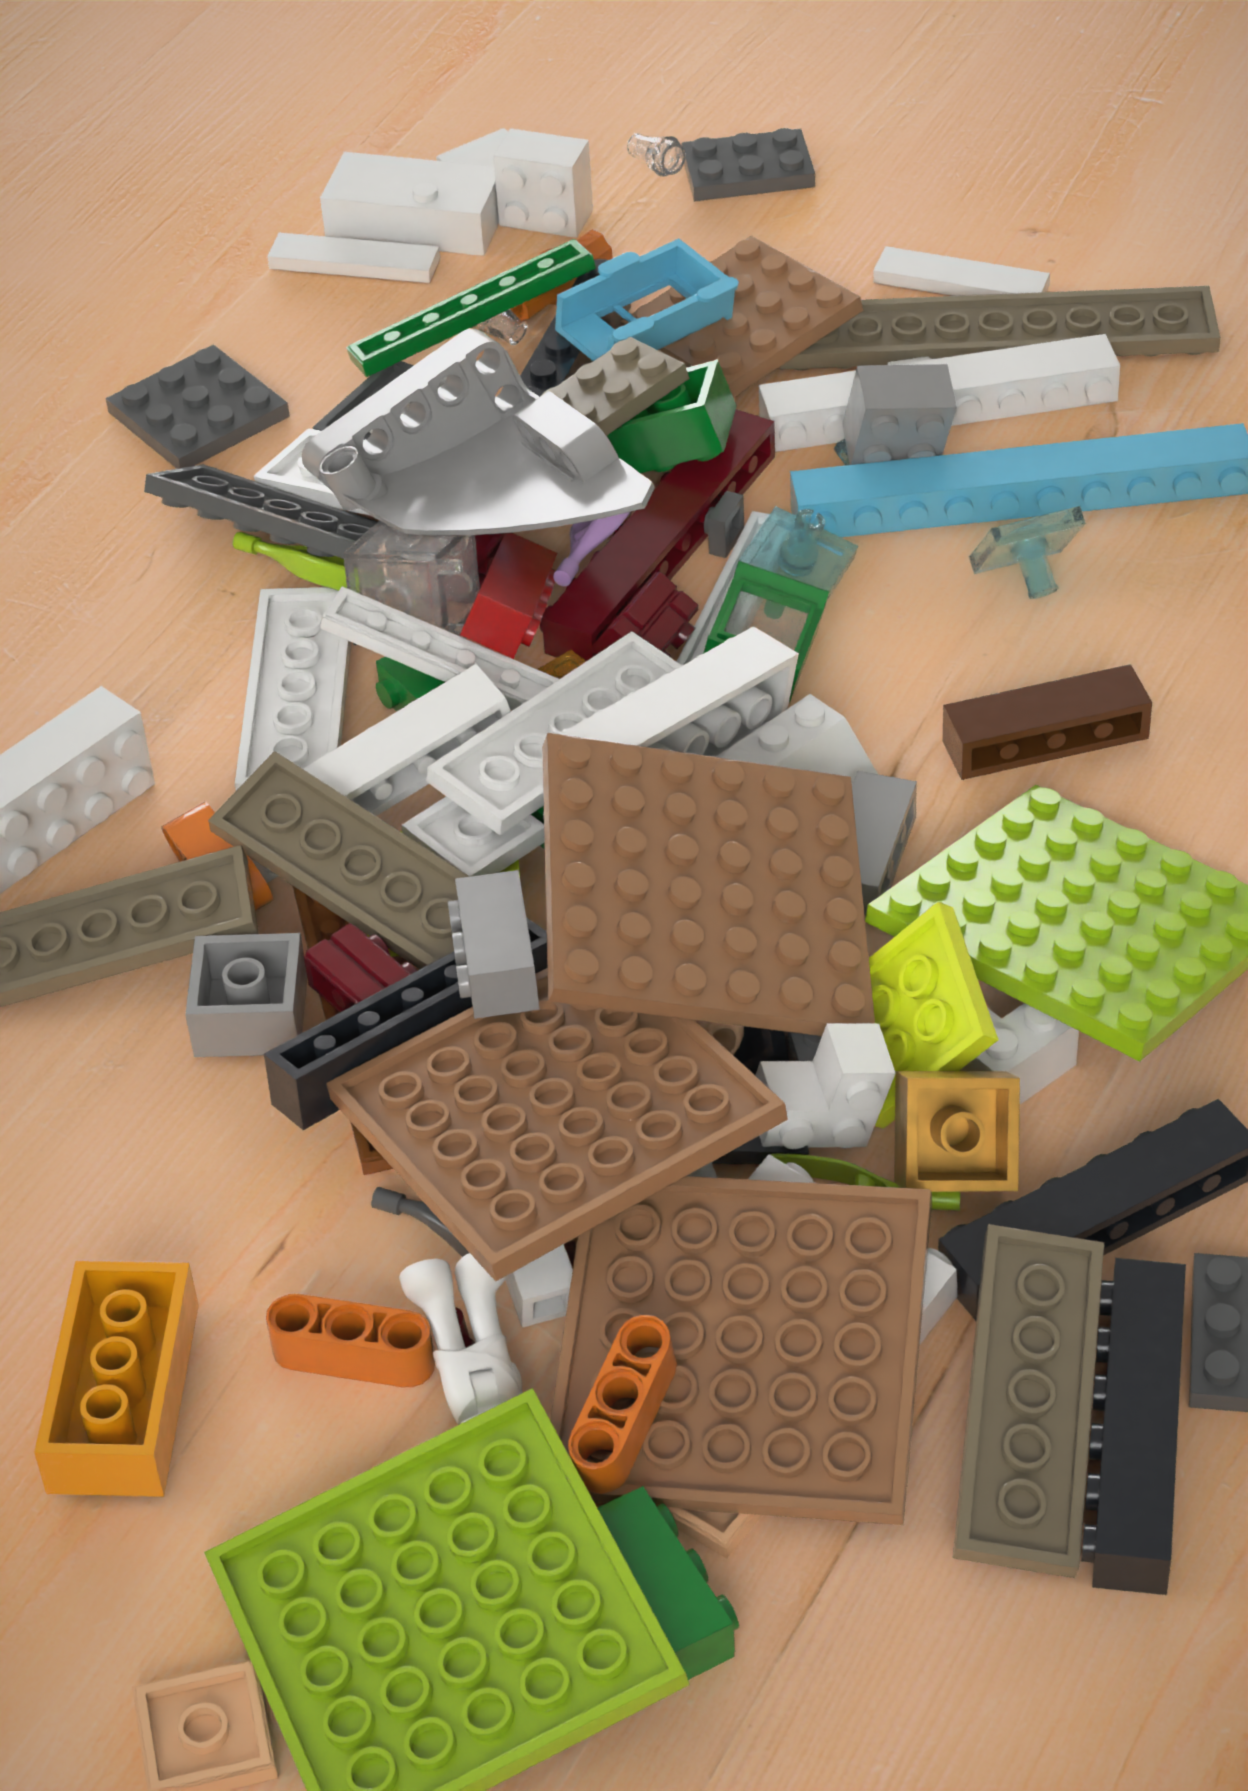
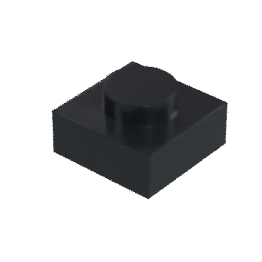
M744 1026V1036L740 1047L733 1056L747 1069H758L760 1061H789L784 1031Z

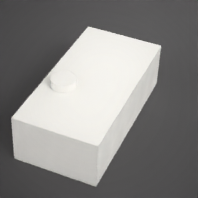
M344 152L320 197L325 237L439 246V251L484 256L499 224L494 166Z

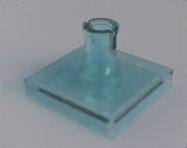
M775 506L739 561L830 591L829 599L854 560L858 546L824 530L825 519L820 513L816 515L814 523H810L814 510H800L795 516Z
M1080 506L991 528L969 556L974 574L1019 563L1029 592V599L1041 598L1056 592L1058 585L1055 583L1047 556L1062 552L1086 524Z

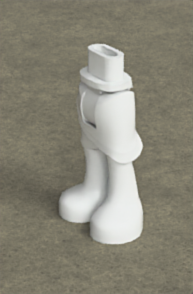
M470 1253L461 1257L455 1266L454 1272L476 1342L465 1348L456 1314L452 1274L447 1261L442 1259L419 1261L406 1267L399 1276L401 1287L406 1297L422 1308L430 1324L438 1349L433 1352L436 1368L440 1373L446 1401L458 1425L523 1393L521 1374L515 1363L510 1360L506 1336L502 1335L496 1309L495 1294L508 1275L495 1282Z

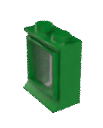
M739 561L710 635H708L703 654L751 627L757 628L799 653L789 699L790 703L817 634L830 591Z

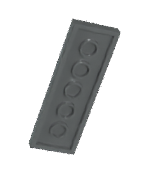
M204 464L146 474L144 492L162 497L164 505L177 508L191 507L197 509V515L202 518L233 521V527L246 532L262 531L270 534V540L281 544L298 543L307 546V552L315 556H337L345 559L344 564L350 568L368 570L375 563H398L399 558L419 554L420 535L404 534L387 524Z

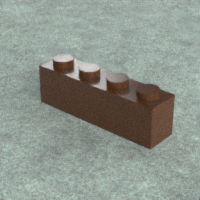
M1129 664L943 705L942 741L961 780L1149 739L1152 701L1132 665Z

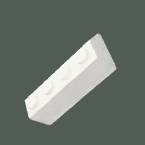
M812 694L807 695L716 756L718 758L851 777L852 784L857 771L878 774L846 718Z

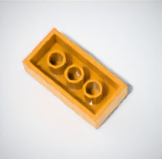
M75 1261L34 1451L46 1494L164 1497L199 1307L190 1263Z

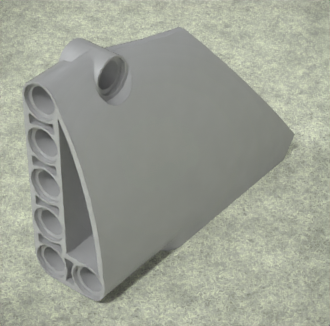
M467 329L459 333L315 435L305 444L301 459L303 466L334 493L343 509L355 510L360 508L402 533L414 535L444 536L512 533L597 520L644 509L655 488L652 481L618 457L605 433L594 422L550 391L545 392L539 397L529 390L522 381L508 352L498 342L478 329ZM484 350L482 357L476 361L478 354ZM445 377H447L445 383L440 388H438L440 382ZM503 386L501 393L495 397L497 391ZM410 403L408 409L401 414L403 408ZM372 430L370 437L363 441L365 435Z

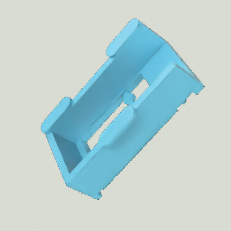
M678 238L640 257L635 252H626L599 265V276L558 294L555 330L592 361H595L611 350L614 344L628 337H632L659 350L721 320L722 317L726 320L731 319L735 290L738 288L739 282L737 279L725 275ZM668 285L686 298L650 317H640L638 319L623 308ZM615 311L629 323L613 329L601 317Z

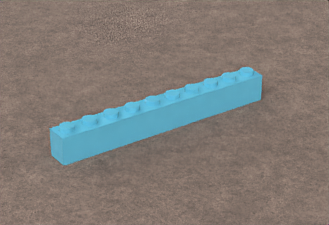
M1241 423L790 471L791 511L793 519H796L798 542L1248 494V434L1244 424Z

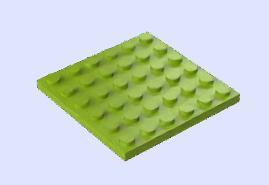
M1034 785L869 903L865 918L866 923L895 937L937 902L953 907L978 980L1139 1062L1248 970L1247 884L1237 880L1234 875L1228 872L1215 870L1192 859L1184 851L1171 849L1148 838L1142 831L1122 826L1105 818L1102 813L1095 809L1084 808L1061 797L1055 790Z
M533 1388L204 1552L307 1791H486L690 1685L681 1663Z

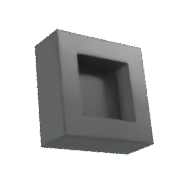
M726 491L716 507H710L704 521V532L708 534L709 554L727 558L744 528V496L742 494Z

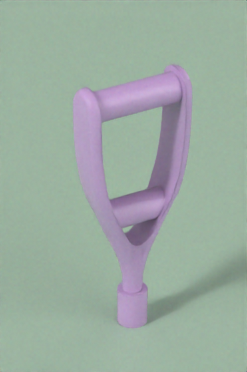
M630 512L572 524L570 529V554L553 575L554 581L560 586H568L579 571V563L584 557L614 533Z

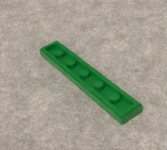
M572 239L348 345L346 349L350 360L365 377H369L596 269L593 255L576 239Z

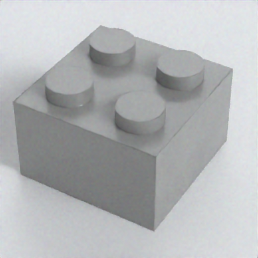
M948 364L857 366L842 424L850 465L943 455L957 408Z
M300 933L195 936L185 1012L194 1057L264 1055V1053L302 1033L307 973Z

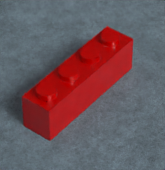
M505 533L460 635L514 659L520 644L530 647L554 589L555 581L553 575L556 570L552 569L558 553L517 534Z

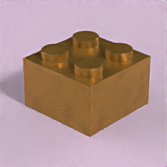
M896 1071L894 1183L901 1188L931 1189V1192L1018 1191L1020 1078L1007 1071Z

